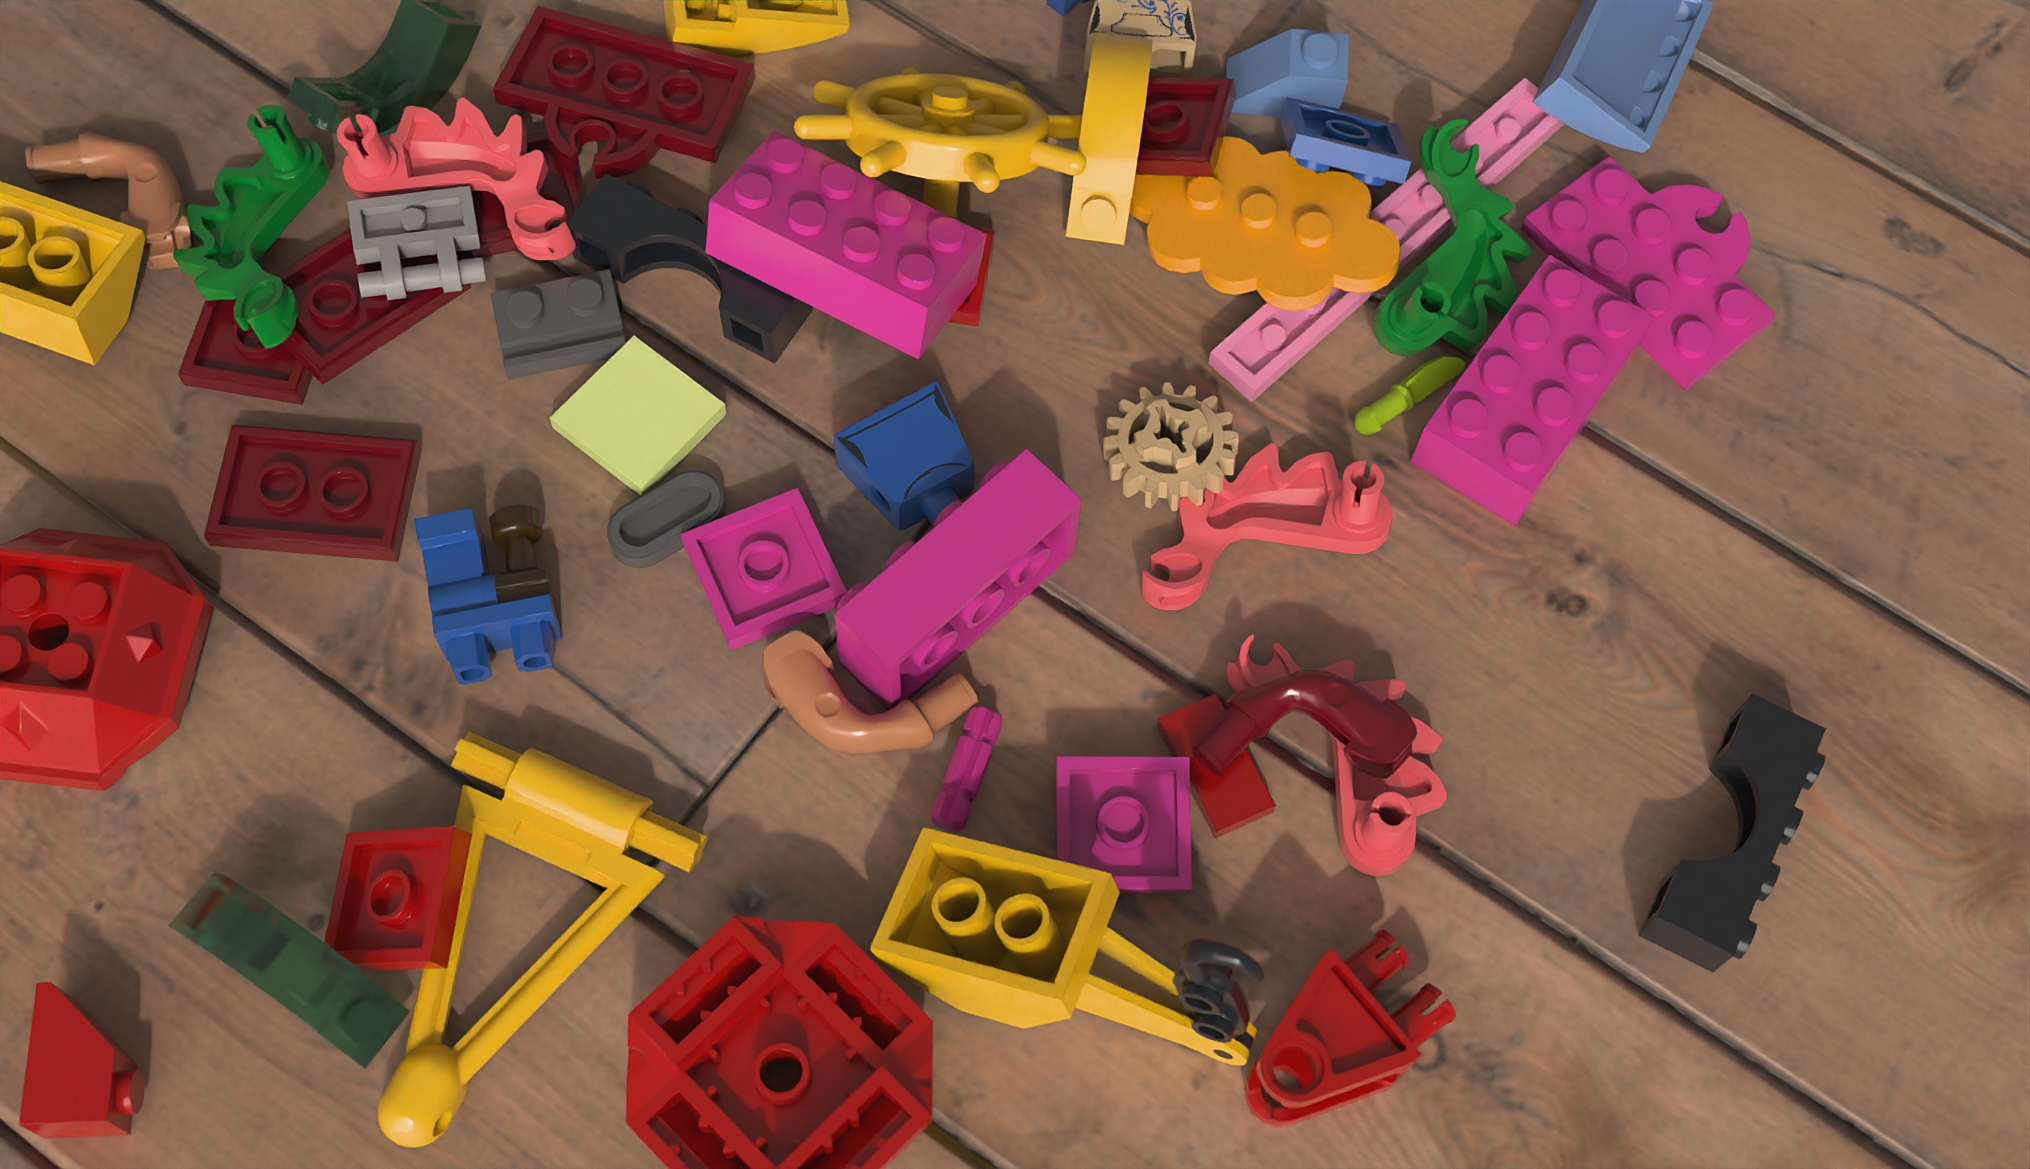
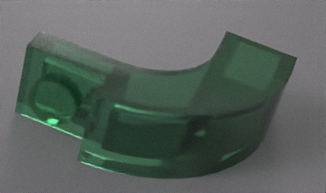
M401 0L384 41L363 66L351 74L339 78L295 77L287 99L308 112L307 120L310 123L332 133H337L339 124L347 117H350L358 132L362 131L355 116L358 114L368 116L373 120L379 136L396 133L406 107L417 106L431 110L445 96L464 67L482 25L442 0Z
M213 872L168 925L221 967L234 973L262 992L364 1069L367 1068L410 1013L407 1008L368 979L363 971L314 934L246 887L219 872Z

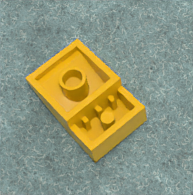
M663 0L667 40L725 56L761 54L800 47L847 33L850 27L847 0Z

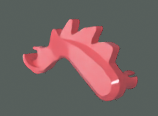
M463 97L459 98L456 103L455 117L450 126H446L443 120L434 112L417 106L405 108L396 133L379 136L373 120L361 114L355 116L362 131L358 132L350 117L345 118L339 124L337 138L341 146L348 153L344 159L343 174L347 184L358 199L470 186L471 192L488 191L498 197L504 207L507 225L517 248L527 257L535 260H557L565 258L576 248V243L566 223L569 217L565 208L555 201L546 200L539 195L548 173V163L540 150L527 153V129L521 116H511L504 131L499 136H495L482 111ZM558 220L563 222L558 227L548 231L550 224Z

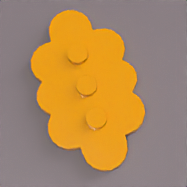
M1224 136L1213 177L1135 175L1129 212L1133 217L1148 223L1146 229L1147 243L1151 257L1158 265L1169 271L1188 273L1201 270L1207 283L1221 293L1235 295L1257 290L1267 303L1276 308L1290 311L1304 310L1321 303L1333 287L1355 293L1376 291L1391 282L1397 275L1400 264L1401 249L1398 237L1389 227L1370 219L1372 200L1366 185L1349 173L1338 171L1316 173L1314 170L1307 169L1296 163L1295 157L1289 156L1288 151H1277L1260 155L1256 148L1245 140Z

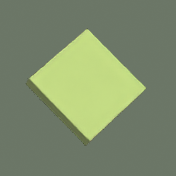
M633 336L550 417L553 429L641 496L655 488L727 415L725 403L636 336Z

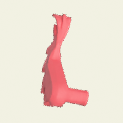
M1270 443L1250 457L1234 482L1229 483L1224 477L1222 492L1217 494L1204 488V502L1202 505L1196 506L1189 497L1180 499L1178 518L1183 535L1181 543L1170 548L1161 549L1150 555L1151 570H1165L1169 575V579L1167 581L1160 580L1150 575L1146 570H1143V598L1151 606L1161 610H1179L1190 606L1207 589L1215 562L1230 543L1240 539H1257L1349 554H1366L1378 549L1387 540L1393 519L1392 506L1387 497L1381 493L1385 479L1383 471L1378 465L1373 463L1369 478H1366L1364 473L1367 461H1357L1347 466L1343 473V480H1340L1333 454L1326 451L1309 454L1296 461L1286 472H1282L1279 465L1278 447L1276 444Z
M1251 634L1242 644L1236 663L1228 662L1226 674L1228 682L1237 693L1303 669L1292 660L1289 652L1279 643H1275L1270 655L1272 661L1269 664L1260 666L1253 663L1249 658V652L1254 640V635ZM1341 660L1318 670H1326L1353 681L1356 665L1351 660ZM1383 679L1356 683L1381 701H1385L1387 698L1393 702L1401 699L1406 688V684L1402 679ZM1411 717L1417 729V736L1412 742L1410 757L1388 779L1377 778L1359 770L1345 757L1343 751L1345 745L1330 733L1333 743L1339 843L1342 854L1349 864L1363 874L1379 877L1392 874L1403 867L1415 848L1416 816L1441 808L1446 801L1447 792L1440 777L1426 764L1413 758L1415 756L1435 753L1443 742L1442 736L1419 719Z

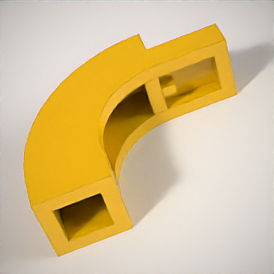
M1095 32L1078 143V152L1085 156L1087 166L1082 174L1074 176L1066 237L1124 245L1145 110L1153 40Z

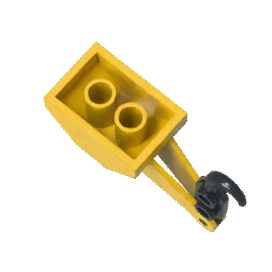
M925 827L922 828L870 947L883 967L966 1013L1023 1029L1070 1019L1075 1008L1185 1045L1218 1061L1238 1066L1246 1064L1257 1033L1256 1027L1249 1022L1250 1014L1239 986L1231 978L1233 974L1232 968L1248 975L1254 982H1261L1264 979L1265 974L1260 964L1246 952L1223 941L1210 938H1195L1182 947L1180 964L1174 973L1107 927L1120 893L1111 873ZM1090 968L1137 994L1089 974Z

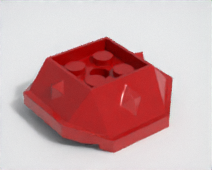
M38 528L0 544V779L106 791L126 774L125 769L153 751L180 727L213 607L166 542ZM68 634V637L61 645L55 649L48 650L55 639Z
M733 916L628 1014L625 1123L667 1169H886L932 1123L933 1020L835 923L764 920V918ZM789 1062L797 1065L802 1070V1077L799 1083L790 1091L782 1093L773 1092L763 1084L767 1071L775 1064Z

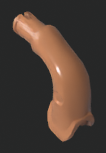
M88 132L80 133L78 139L67 142L26 147L25 158L27 168L31 177H34V182L38 185L60 179L88 176L90 180L102 178L128 180V211L120 212L119 222L143 230L145 243L141 262L149 270L179 267L173 258V253L177 249L192 248L193 234L188 224L179 182L171 165L157 152L144 145Z
M794 630L770 643L763 650L764 684L771 699L780 709L785 707L795 721L810 736L828 749L841 753L860 755L927 747L934 742L933 734L968 712L971 707L978 705V699L973 688L963 675L956 672L913 702L904 699L884 713L868 716L856 709L846 698L831 676L834 672L832 661L821 645L809 635Z

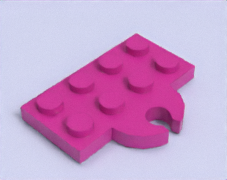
M1609 156L1527 215L1521 227V230L1548 256H1553L1655 316L1639 346L1685 391L1767 329L1776 316L1736 276L1747 259L1751 242L1747 222L1741 211L1730 217L1724 231L1721 233H1708L1702 230L1696 223L1695 219L1698 217L1712 216L1723 200L1724 196L1714 190L1690 184L1668 186L1650 194Z

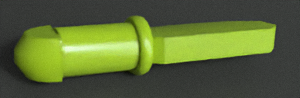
M1437 356L1420 365L1400 383L1394 384L1384 396L1368 407L1364 406L1354 418L1355 429L1363 435H1373L1382 430L1381 427L1403 411L1411 410L1414 407V403H1419L1464 371L1466 362L1460 357Z

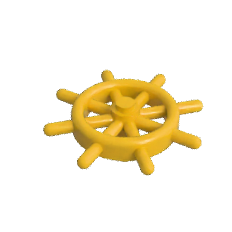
M913 67L903 69L898 75L871 80L857 88L822 80L814 86V98L819 103L846 110L845 115H802L794 123V131L801 139H844L847 146L855 154L862 157L860 168L868 177H878L892 170L924 178L922 203L956 220L958 218L957 203L960 182H973L981 192L991 193L998 188L1000 180L1027 174L1038 167L1077 176L1082 174L1087 166V160L1081 152L1048 143V139H1079L1082 115H1047L1041 105L1025 95L1024 86L1017 81L1001 85L966 76L920 73Z

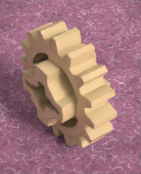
M1170 382L1164 383L1162 395L1153 396L1146 387L1140 388L1139 403L1137 405L1122 399L1119 402V417H1108L1106 421L1107 437L1103 438L1104 460H1108L1109 478L1111 481L1123 479V495L1127 498L1139 491L1144 492L1145 507L1152 508L1158 498H1166L1170 510L1177 511L1180 498L1187 496L1196 506L1202 505L1203 489L1207 488L1219 494L1223 491L1224 475H1233L1235 472L1239 435L1238 432L1232 431L1233 415L1231 412L1217 414L1218 398L1214 395L1204 399L1202 402L1196 400V386L1189 385L1183 395L1174 394V389ZM1212 448L1209 455L1206 458L1207 450Z

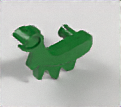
M266 105L257 109L258 114L267 127H262L257 116L253 114L249 116L247 121L248 129L257 139L265 155L252 168L224 167L219 171L214 182L215 196L220 203L218 206L207 207L191 204L185 207L189 227L203 246L177 249L173 253V258L181 270L186 274L196 277L194 283L205 300L236 299L234 305L235 320L243 331H247L251 326L266 349L283 343L291 335L296 324V318L298 317L299 303L294 292L282 282L281 278L265 272L259 266L260 259L272 243L325 185L330 177L331 170L319 144L311 139L298 138L287 119V114L277 105Z
M1465 119L1452 120L1443 125L1438 131L1434 124L1424 132L1420 139L1418 149L1425 178L1445 201L1451 217L1450 235L1435 252L1382 299L1374 310L1372 318L1374 336L1379 344L1391 354L1402 357L1417 355L1441 336L1467 351L1481 342L1487 329L1488 312L1486 305L1499 316L1505 317L1516 301L1515 283L1504 258L1519 264L1531 255L1532 249L1507 224L1501 221L1513 210V203L1508 198L1480 186L1476 178L1479 145H1472L1466 152H1458L1450 145V139H1453L1469 123Z

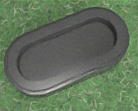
M696 470L685 471L624 505L613 514L607 526V537L612 553L626 566L646 568L661 562L684 547L680 534L724 517L726 502L722 486L716 478L706 472Z

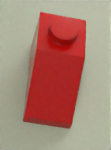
M52 982L36 983L19 1126L44 1139L130 1135L132 1115L139 1113L144 1099V1080L142 1073L137 1070L138 1064L76 999Z

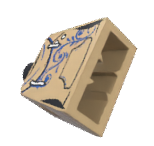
M1190 0L1095 1L1087 28L1083 72H1089L1095 32L1153 40L1149 77L1191 78L1196 48V32Z

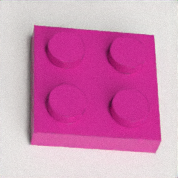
M798 487L680 534L682 545L730 651L837 608L839 601L847 593Z
M1057 756L1056 860L1111 873L1120 893L1189 894L1192 890L1189 757Z

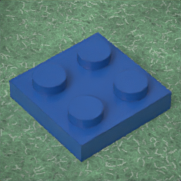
M1286 97L1280 122L1289 156L1295 157L1296 163L1307 169L1320 172L1328 171L1330 166L1352 171L1353 177L1372 185H1385L1386 180L1405 183L1412 161L1397 124Z

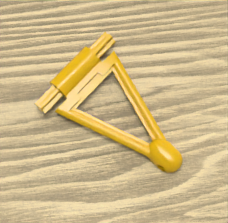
M470 731L465 740L460 738L454 749L457 754L451 766L505 790V794L501 801L472 787L462 785L454 826L472 834L448 967L447 969H423L405 1055L389 1081L378 1105L379 1125L387 1138L398 1145L415 1148L428 1145L438 1139L449 1128L468 1090L469 1080L665 878L656 869L627 857L635 848L691 873L694 866L698 865L704 854L702 850L708 840L707 836L653 813L652 800L532 747L523 754H519ZM487 835L607 888L453 1048L443 1044Z

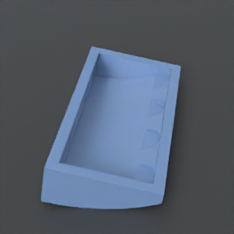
M1582 0L1532 103L1564 124L1590 137L1624 149L1644 153L1651 147L1714 3L1711 0Z

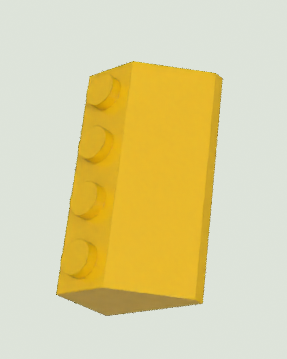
M0 181V332L96 365L128 321L145 243L143 230Z

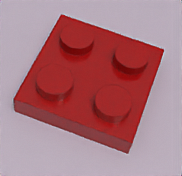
M456 826L347 833L319 965L336 972L447 969L472 834Z

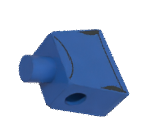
M937 381L834 434L837 466L898 530H905L926 518L933 526L935 519L945 507L956 500L961 501V499L968 496L974 490L975 466Z

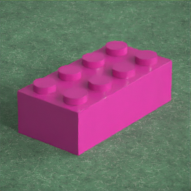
M773 131L709 200L706 253L919 360L975 288L987 234L787 136Z
M1549 255L1424 427L1410 462L1516 527L1635 354L1655 316Z
M1025 449L1010 463L1002 460L994 465L982 479L980 489L964 503L960 500L950 503L937 516L933 529L916 544L913 541H908L901 545L888 559L885 565L886 570L868 585L865 582L856 584L841 598L837 605V612L834 613L840 665L887 711L904 699L911 700L1075 554L1082 499L1028 449Z

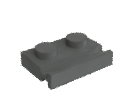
M610 269L490 293L504 359V368L508 379L608 360L626 344Z

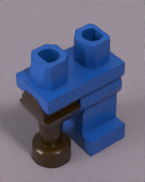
M514 505L501 508L490 516L489 524L492 541L498 547L506 549V571L489 574L484 536L472 508L415 518L417 539L422 549L428 584L434 636L446 660L450 662L459 684L465 685L486 681L489 677L493 676L490 653L513 648L515 663L519 671L532 672L551 668L554 662V640L562 639V633L557 615L556 600L545 571L538 567L533 545L542 537L540 512L531 506Z

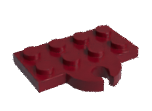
M537 6L496 81L493 91L496 104L544 117L546 137L551 154L564 168L572 173L580 165L578 150L582 145L593 141L605 143L607 146L596 153L593 159L595 179H601L605 173L613 177L630 175L649 164L660 149L716 163L755 81V65L744 60Z

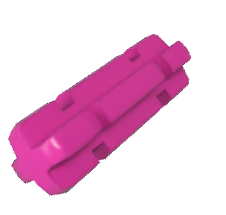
M975 705L968 711L962 727L964 729L962 733L964 736L958 738L942 781V790L944 792H938L931 811L932 822L941 828L953 832H961L966 826L972 805L969 801L975 800L992 755V747L990 745L996 744L1002 727V715L995 710Z

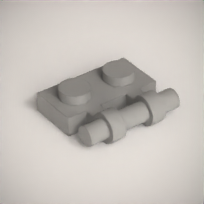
M470 186L347 201L353 249L357 264L381 261L382 266L381 271L358 273L362 298L387 295L388 300L407 298L406 292L443 287L444 293L462 291V284L486 281L482 257L457 260L456 255L457 251L480 249ZM434 254L438 256L439 263L404 268L401 265V259Z

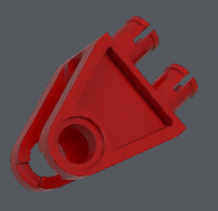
M1379 930L1370 941L1344 961L1333 948L1320 958L1248 1074L1244 1087L1246 1103L1252 1114L1261 1122L1274 1127L1291 1126L1389 1090L1420 1058L1422 1053L1417 1048L1446 1024L1452 1023L1456 1019V1012L1448 999L1427 1016L1422 1014L1443 994L1430 983L1423 985L1418 993L1390 1015L1372 996L1371 993L1410 964L1409 957L1402 945H1399L1381 961H1377L1379 957L1390 949L1389 945L1396 940L1388 931ZM1274 1071L1289 1073L1297 1081L1299 1089L1284 1086L1278 1081ZM1262 1085L1266 1092L1276 1101L1281 1102V1105L1285 1106V1108L1269 1105L1261 1094Z

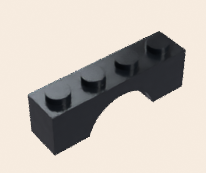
M605 173L567 222L576 243V248L572 252L573 257L598 271L610 269L612 278L622 284L642 273L661 268H678L691 271L708 280L721 295L719 312L724 337L774 364L813 311V306L707 254L708 226L704 224L701 218L686 208L679 207L675 209L655 199L645 187L636 182L629 181L624 183Z
M1755 694L1749 696L1731 717L1709 768L1725 786L1737 810L1739 832L1732 854L1721 859L1711 861L1681 860L1662 879L1638 936L1712 973L1730 958L1735 957L1740 960L1744 956L1757 930V923L1749 920L1756 900L1761 902L1766 900L1780 873L1781 867L1772 862L1780 843L1786 846L1790 842L1801 822L1803 810L1795 807L1801 789L1809 790L1813 786L1824 765L1826 756L1817 752L1826 728Z

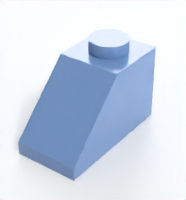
M1291 28L1228 58L1225 79H1234L1236 90L1231 113L1280 117L1286 97L1340 110L1348 81L1349 34Z

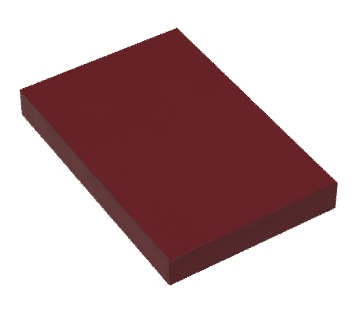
M351 228L275 275L281 278L282 282L294 292L299 303V313L296 318L295 327L283 344L324 385L469 290L471 283L462 284V291L444 293L443 287L409 291L406 292L407 298L388 300L387 295L362 298L358 273L381 271L382 266L381 261L357 264ZM437 254L401 259L402 268L439 263Z
M231 424L204 538L210 546L398 562L420 461L421 447L417 440Z

